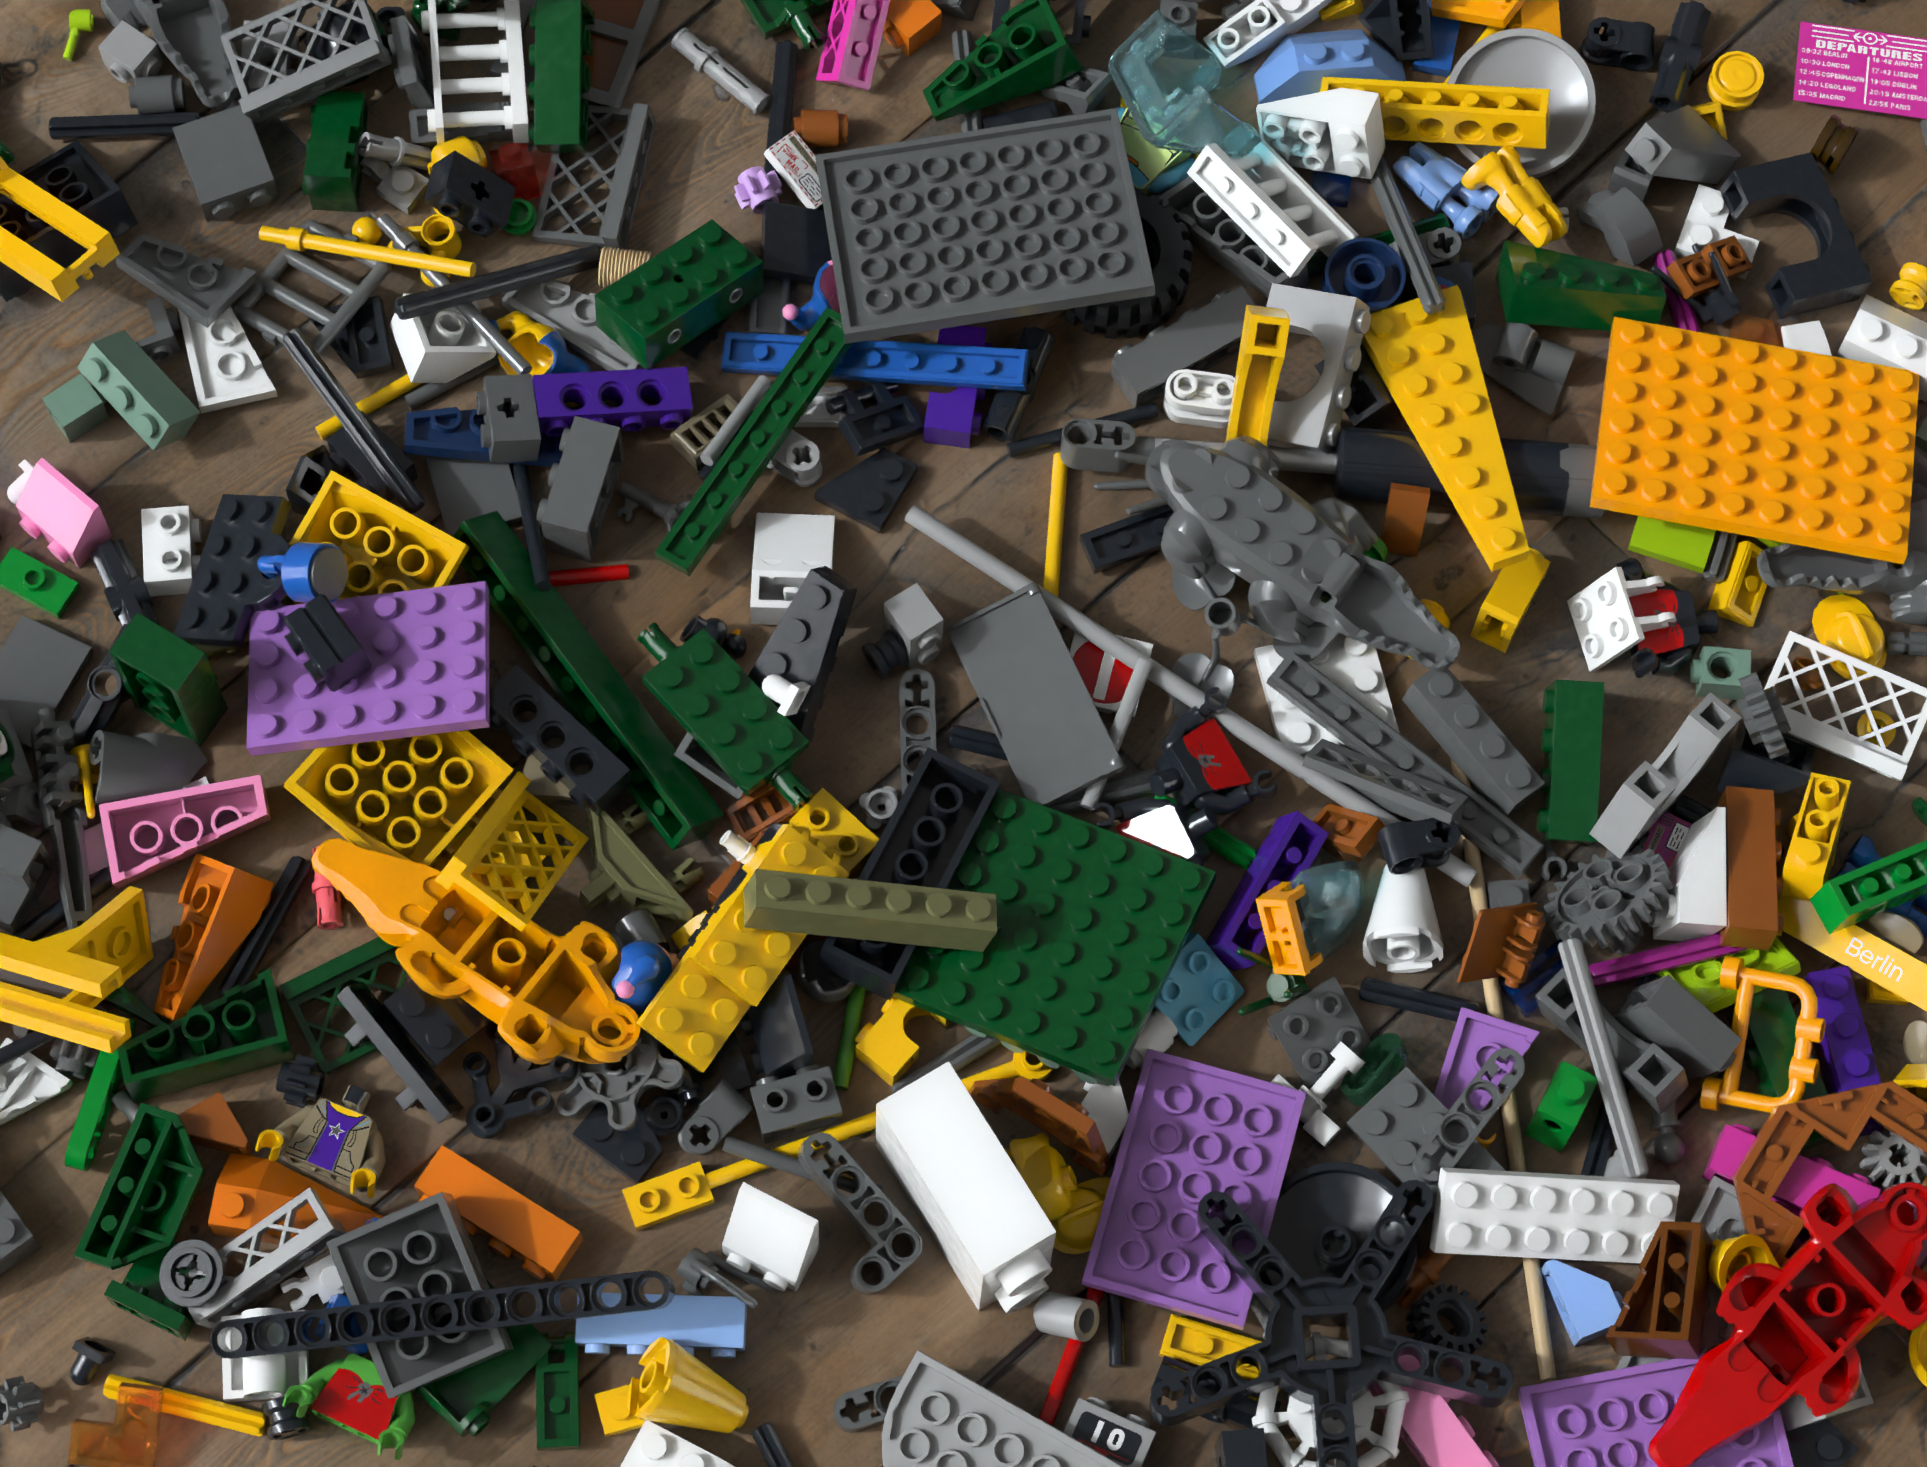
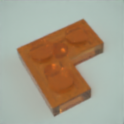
M122 1382L118 1387L115 1423L76 1418L72 1422L67 1464L90 1467H155L164 1387Z

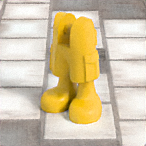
M1512 145L1502 147L1497 153L1494 151L1488 153L1477 161L1462 177L1461 183L1468 190H1478L1486 185L1492 187L1500 195L1496 208L1536 248L1546 246L1550 241H1556L1567 234L1568 227L1563 218V213L1552 202L1539 180L1527 175L1520 162V155Z

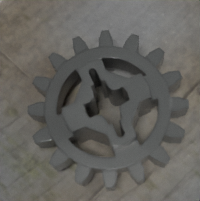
M1757 672L1739 678L1738 680L1745 698L1737 700L1736 704L1753 745L1764 742L1770 759L1789 753L1782 734L1791 731L1774 686L1764 690Z

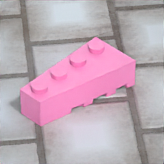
M261 775L99 804L112 884L118 889L271 820L265 783Z

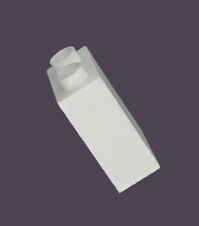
M949 1061L877 1103L876 1147L978 1311L998 1300L1005 1313L1011 1314L1042 1296L1049 1289L1044 1278L1052 1271L1050 1262L1056 1230Z

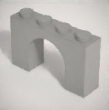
M1272 283L1266 307L1280 308L1287 311L1291 319L1289 332L1317 337L1324 351L1325 362L1320 380L1308 394L1294 401H1274L1267 445L1308 449L1327 454L1337 446L1339 433L1342 430L1340 423L1343 411L1349 406L1351 400L1350 384L1353 372L1358 369L1361 362L1360 345L1363 334L1367 333L1370 327V307L1357 297Z
M1710 692L1688 715L1673 739L1655 762L1651 765L1645 760L1622 784L1589 834L1621 859L1708 767L1742 717Z

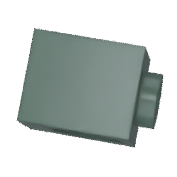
M1704 646L1698 658L1692 659L1690 666V682L1696 683V697H1706L1710 692L1719 699L1740 700L1745 697L1738 679L1751 674V650ZM1711 668L1723 669L1728 678L1716 677L1712 673Z

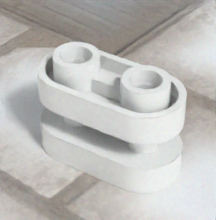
M1180 369L1173 372L1166 382L1163 400L1164 413L1170 420L1176 423L1227 428L1235 377L1227 374Z

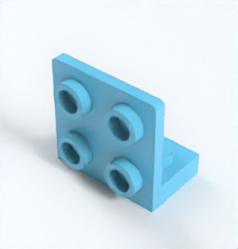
M1190 932L1154 1007L1170 1018L1178 1030L1177 1035L1186 1045L1193 1046L1244 993V989L1198 933Z

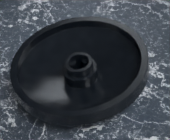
M1326 1162L1308 1166L1283 1180L1267 1239L1303 1281L1316 1277L1342 1278L1398 1188L1378 1172L1354 1163ZM1406 1202L1402 1215L1405 1220L1408 1219L1411 1212L1408 1202ZM1386 1230L1380 1234L1382 1241L1388 1245H1398L1402 1242L1401 1236L1393 1230ZM1419 1235L1414 1239L1376 1300L1382 1312L1399 1299L1413 1277L1418 1262ZM1363 1265L1358 1269L1360 1275L1367 1280H1375L1381 1276L1379 1269L1373 1265ZM1266 1270L1259 1276L1261 1281L1269 1286H1276L1282 1281L1280 1274L1273 1270ZM1346 1323L1318 1325L1327 1327H1343L1346 1326Z

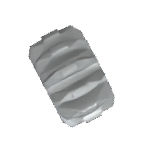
M1884 1128L1883 1134L1877 1130L1873 1131L1869 1135L1871 1143H1864L1861 1146L1860 1152L1867 1158L1859 1163V1168L1872 1171L1867 1178L1872 1183L1877 1179L1881 1182V1193L1888 1187L1900 1183L1914 1182L1921 1184L1919 1177L1927 1176V1165L1923 1163L1927 1161V1154ZM1897 1155L1901 1162L1894 1166L1889 1161V1158Z

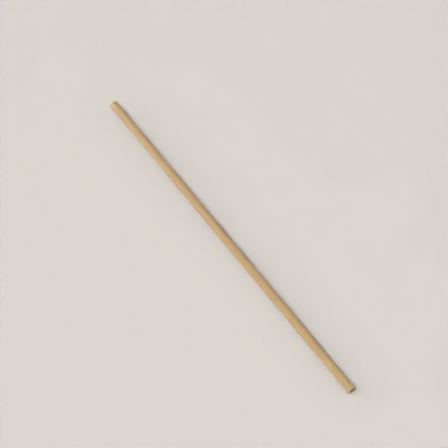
M1451 759L1453 775L1471 788L1470 780ZM1462 836L1465 863L1478 871L1469 884L1473 919L1475 922L1479 910L1488 909L1480 849ZM1499 978L1482 980L1487 1015L1505 1021ZM1514 1088L1501 1105L1510 1171L1527 1172ZM1499 1089L1500 1093L1505 1091L1504 1089ZM1522 1257L1540 1381H1553L1557 1377L1539 1258Z

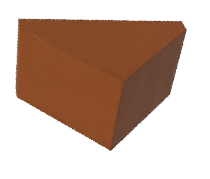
M220 1091L179 1114L193 1144L224 1152L252 1156L253 1149Z

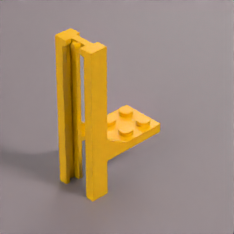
M0 156V193L88 250L65 269L0 226V261L63 302L80 288L76 282L79 276L82 275L85 280L92 279L93 273L90 269L92 265L97 263V265L103 268L118 256L120 252L110 232L9 168Z
M129 886L79 927L34 942L0 932L1 969L73 989L66 997L59 999L0 981V1021L111 1054L132 1037L129 1019L93 1008L114 990L121 987L126 980L154 958L143 889Z

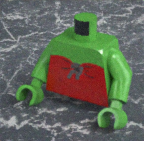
M350 1353L346 1359H336L315 1372L301 1385L288 1388L282 1403L284 1408L291 1402L300 1404L296 1413L298 1418L304 1417L309 1404L313 1403L310 1409L316 1417L378 1445V1455L382 1454L383 1449L388 1447L395 1448L394 1459L396 1460L402 1458L404 1442L415 1423L413 1393L410 1391L388 1399L372 1356L368 1360L355 1353Z

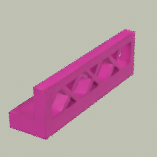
M834 0L826 34L827 39L824 43L816 81L843 84L864 91L870 90L890 0Z

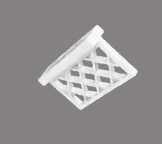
M1789 631L1764 687L1765 690L1791 678L1799 700L1785 706L1782 705L1791 731L1785 734L1891 779L1902 781L1908 767L1907 764L1927 721V688ZM1795 642L1809 648L1815 664L1794 672L1787 657L1793 643ZM1816 651L1831 658L1820 662ZM1835 660L1845 663L1852 680L1830 687L1822 665ZM1785 663L1789 674L1778 678ZM1853 667L1867 672V674L1857 677ZM1817 668L1826 690L1804 698L1796 676ZM1871 676L1883 679L1889 695L1868 703L1859 681ZM1854 683L1862 706L1841 714L1833 691ZM1891 683L1905 689L1894 693ZM1910 691L1926 697L1921 712L1905 719L1896 697ZM1828 694L1836 716L1824 721L1812 718L1806 702ZM1891 699L1900 721L1878 729L1870 707ZM1801 704L1805 714L1791 708ZM1865 709L1873 732L1860 737L1854 736L1849 733L1843 718ZM1917 719L1912 732H1910L1907 723ZM1838 720L1842 730L1828 725V723ZM1902 725L1908 741L1902 755L1886 749L1880 733ZM1876 736L1879 746L1865 739Z

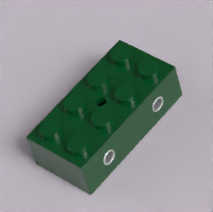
M711 219L594 295L596 326L648 370L764 293L763 261Z

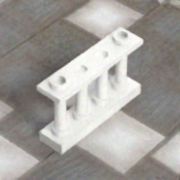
M428 0V10L421 11L422 34L430 33L435 109L427 110L428 132H436L437 145L444 142V128L505 125V129L513 130V143H529L519 0H504V7H497V11L436 14L435 0ZM498 26V30H505L506 40H499V44L438 47L437 29ZM500 59V63H508V73H501V77L440 79L439 62ZM502 92L503 96H510L511 106H504V110L443 113L442 95Z
M1257 132L1251 133L1233 158H1230L1216 143L1207 144L1187 172L1290 278L1299 275L1317 249H1320L1329 258L1335 248L1348 240L1357 238L1359 235Z

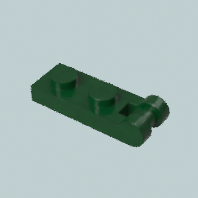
M565 1332V1336L549 1337V1333H542L554 1347L540 1359L535 1355L538 1451L580 1449L579 1345L575 1343L576 1332ZM550 1353H565V1363H549Z

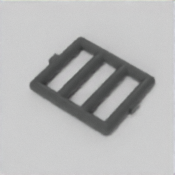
M312 219L307 220L300 227L307 229L309 234L360 242L359 238L348 232L343 236ZM284 246L232 310L238 320L262 332L264 339L277 347L279 343L284 345L283 336L290 332V330L252 310L265 293L325 325L314 340L310 342L319 356H321L391 272L392 264L351 257L372 268L358 285L300 254V251L289 250ZM291 265L349 298L336 313H333L276 282V280Z

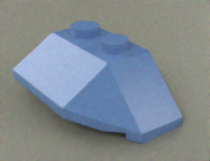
M1362 29L1287 34L1254 74L1259 104L1320 92L1323 76L1406 81L1403 63L1396 61V58Z

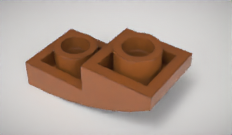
M1735 235L1710 243L1700 252L1675 260L1666 268L1685 300L1720 286L1709 258V252L1711 251L1717 254L1728 281L1753 268Z
M1391 482L1380 536L1388 552L1417 557L1428 509L1430 488Z

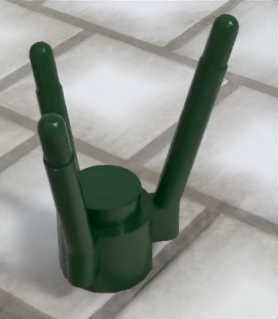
M1241 947L1237 948L1236 953L1272 970L1266 984L1269 995L1264 999L1240 1008L1238 1010L1239 1015L1243 1016L1268 1006H1276L1280 1002L1295 1001L1310 991L1304 976L1274 974L1271 959Z

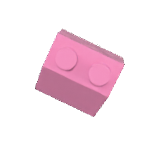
M41 458L36 463L16 504L22 518L19 524L34 539L41 536L50 543L47 546L48 549L61 562L65 563L67 560H70L80 568L92 556L91 551L98 544L107 541L112 534L99 505L45 459Z

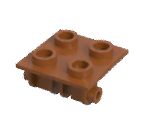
M1531 902L1479 910L1478 917L1473 925V932L1467 951L1462 959L1457 982L1465 983L1505 977V984L1515 989L1520 988L1522 983H1526L1531 966L1528 962L1534 960L1535 955L1532 951L1537 950V943L1545 926V922L1542 920L1544 915L1536 910L1538 903Z

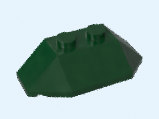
M140 1104L74 1257L110 1270H115L167 1251L174 1246L206 1172L178 1114L148 1104Z

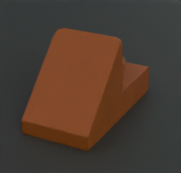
M1327 803L1313 820L1315 824L1329 833L1321 848L1352 869L1356 868L1367 852L1374 847L1377 841V833L1385 827L1379 817Z

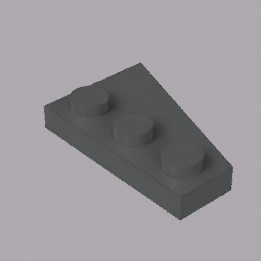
M140 234L116 257V267L206 328L257 281V271L246 267L242 271L224 265V260L212 256L208 260L188 254L184 247L144 234Z

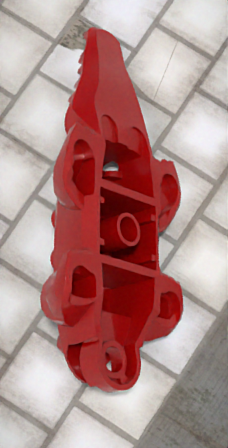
M1914 1182L1892 1185L1884 1190L1879 1198H1872L1858 1205L1846 1189L1836 1183L1828 1184L1820 1188L1807 1201L1799 1214L1801 1219L1804 1220L1803 1226L1809 1230L1811 1238L1781 1268L1768 1263H1754L1743 1267L1733 1275L1724 1288L1716 1308V1313L1719 1317H1724L1727 1323H1734L1735 1326L1729 1339L1706 1352L1696 1363L1669 1418L1650 1441L1648 1454L1658 1467H1691L1703 1454L1732 1442L1762 1424L1789 1398L1798 1394L1806 1398L1805 1404L1808 1408L1812 1409V1414L1815 1417L1831 1413L1843 1407L1855 1396L1861 1378V1358L1855 1345L1886 1316L1896 1320L1898 1325L1905 1326L1908 1330L1916 1329L1927 1321V1274L1916 1265L1918 1256L1923 1248L1922 1241L1927 1239V1187ZM1909 1202L1913 1203L1918 1210V1219L1915 1221ZM1779 1373L1781 1375V1382L1774 1377V1374Z

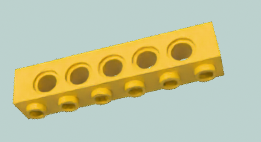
M1324 76L1322 78L1320 92L1348 88L1379 93L1384 137L1386 140L1487 146L1512 145L1513 147L1546 149L1550 126V89Z

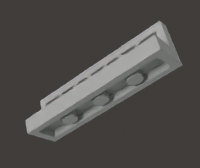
M309 1187L218 1250V1254L225 1263L223 1266L224 1280L229 1282L222 1287V1284H220L216 1291L217 1297L209 1299L202 1306L187 1307L196 1324L213 1329L221 1322V1316H231L329 1249L327 1241L346 1234L347 1231L341 1221L329 1216L315 1190ZM309 1203L319 1220L304 1230L293 1228L297 1210ZM285 1219L284 1226L278 1225V1223ZM270 1229L282 1231L277 1249L271 1253L259 1251L261 1238L264 1233ZM291 1233L297 1234L296 1236L290 1239ZM251 1243L250 1249L244 1248L245 1246ZM235 1253L248 1255L244 1272L236 1277L224 1275L229 1257ZM257 1257H262V1259L256 1263ZM197 1266L185 1273V1277L191 1280L190 1284H192L194 1279L206 1276L197 1269Z

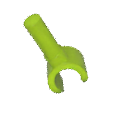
M75 9L70 12V33L63 55L65 60L72 61L78 40L80 39V31H93L94 16L89 9Z

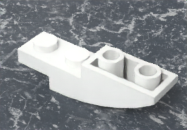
M1255 0L1204 37L1203 40L1226 69L1280 43L1287 34H1295L1320 17L1319 10L1333 0Z

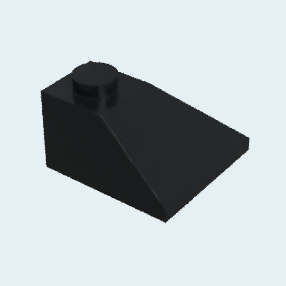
M1741 719L1737 724L1719 776L1717 790L1724 792L1726 786L1774 790V796L1805 785L1810 778L1815 746L1782 734L1789 753L1770 759L1764 742L1753 745L1744 721Z

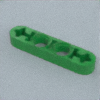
M129 1019L132 1037L126 1042L135 1038L137 1022L135 1020ZM117 1049L112 1054L101 1050L99 1052L65 1154L66 1167L87 1172L93 1163L113 1105L111 1100L117 1093L123 1075Z

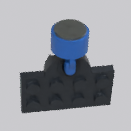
M223 494L174 635L189 644L243 647L254 611L274 610L284 606L282 599L286 595L296 602L303 603L311 601L320 594L326 595L331 603L336 601L341 596L347 583L348 568L342 551L334 544L299 542L293 545L282 537L281 534L292 505L284 497Z

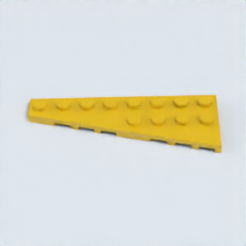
M1458 285L1441 290L1445 299V309L1441 313L1427 314L1419 298L1372 313L1370 327L1367 333L1363 334L1361 343L1490 570L1493 572L1526 560L1530 550L1462 294Z

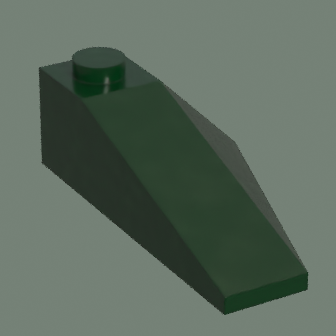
M1026 0L1010 9L1000 18L1003 23L988 37L983 34L975 42L976 49L964 60H955L923 90L936 121L1049 88L1083 69L1070 39L1048 0Z

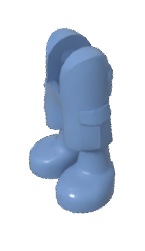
M1419 141L1410 147V157L1401 156L1393 165V170L1402 180V183L1413 191L1416 197L1430 210L1438 213L1443 211L1453 222L1454 231L1463 240L1472 237L1478 231L1481 223H1486L1498 210L1496 203L1500 195L1492 187L1488 186L1484 190L1478 189L1474 191L1466 189L1461 183V179L1467 170L1456 164L1454 160L1443 157ZM1458 197V198H1459L1461 201H1463L1468 207L1462 206V205L1459 204L1457 201H1455L1453 198Z

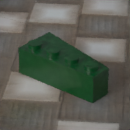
M1505 240L1495 276L1506 322L1611 331L1614 317L1659 324L1666 301V294L1660 275L1536 248Z
M269 968L257 975L258 978L242 987L239 984L224 992L225 996L203 1007L200 1004L186 1011V1016L168 1025L165 1022L117 1048L124 1082L133 1102L147 1100L281 1064L284 1061L295 1060L278 987L271 969Z

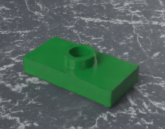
M11 547L0 563V588L58 619L61 618L81 588L77 581L14 547Z

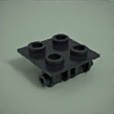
M734 1030L704 1073L697 1071L665 1045L661 1047L660 1055L663 1058L674 1059L680 1062L684 1068L685 1079L683 1084L675 1090L667 1089L669 1096L678 1100L683 1108L700 1103L724 1078L736 1090L753 1086Z

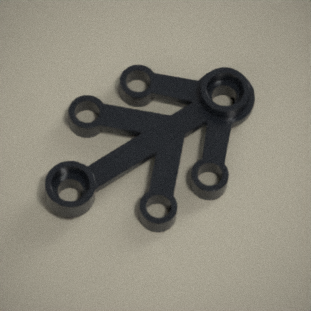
M491 1021L487 1026L486 1033L495 1045L501 1083L491 1096L487 1078L491 1070L489 1060L483 1053L478 1051L471 1052L465 1057L463 1068L471 1077L475 1104L469 1109L466 1116L468 1129L478 1138L492 1139L504 1131L508 1121L532 1114H548L554 1108L555 1100L544 1087H537L531 1090L525 1100L509 1104L508 1102L515 1092L557 1080L562 1082L572 1080L578 1070L576 1062L557 1056L551 1061L550 1065L532 1069L535 1063L526 1061L520 1056L515 1062L513 1048L501 1036L495 1037L498 1024ZM483 1061L479 1069L471 1070L475 1062ZM570 1063L566 1071L558 1072L562 1064ZM547 1097L543 1105L535 1106L538 1098ZM491 1112V1116L487 1121L480 1122V1119L485 1114Z

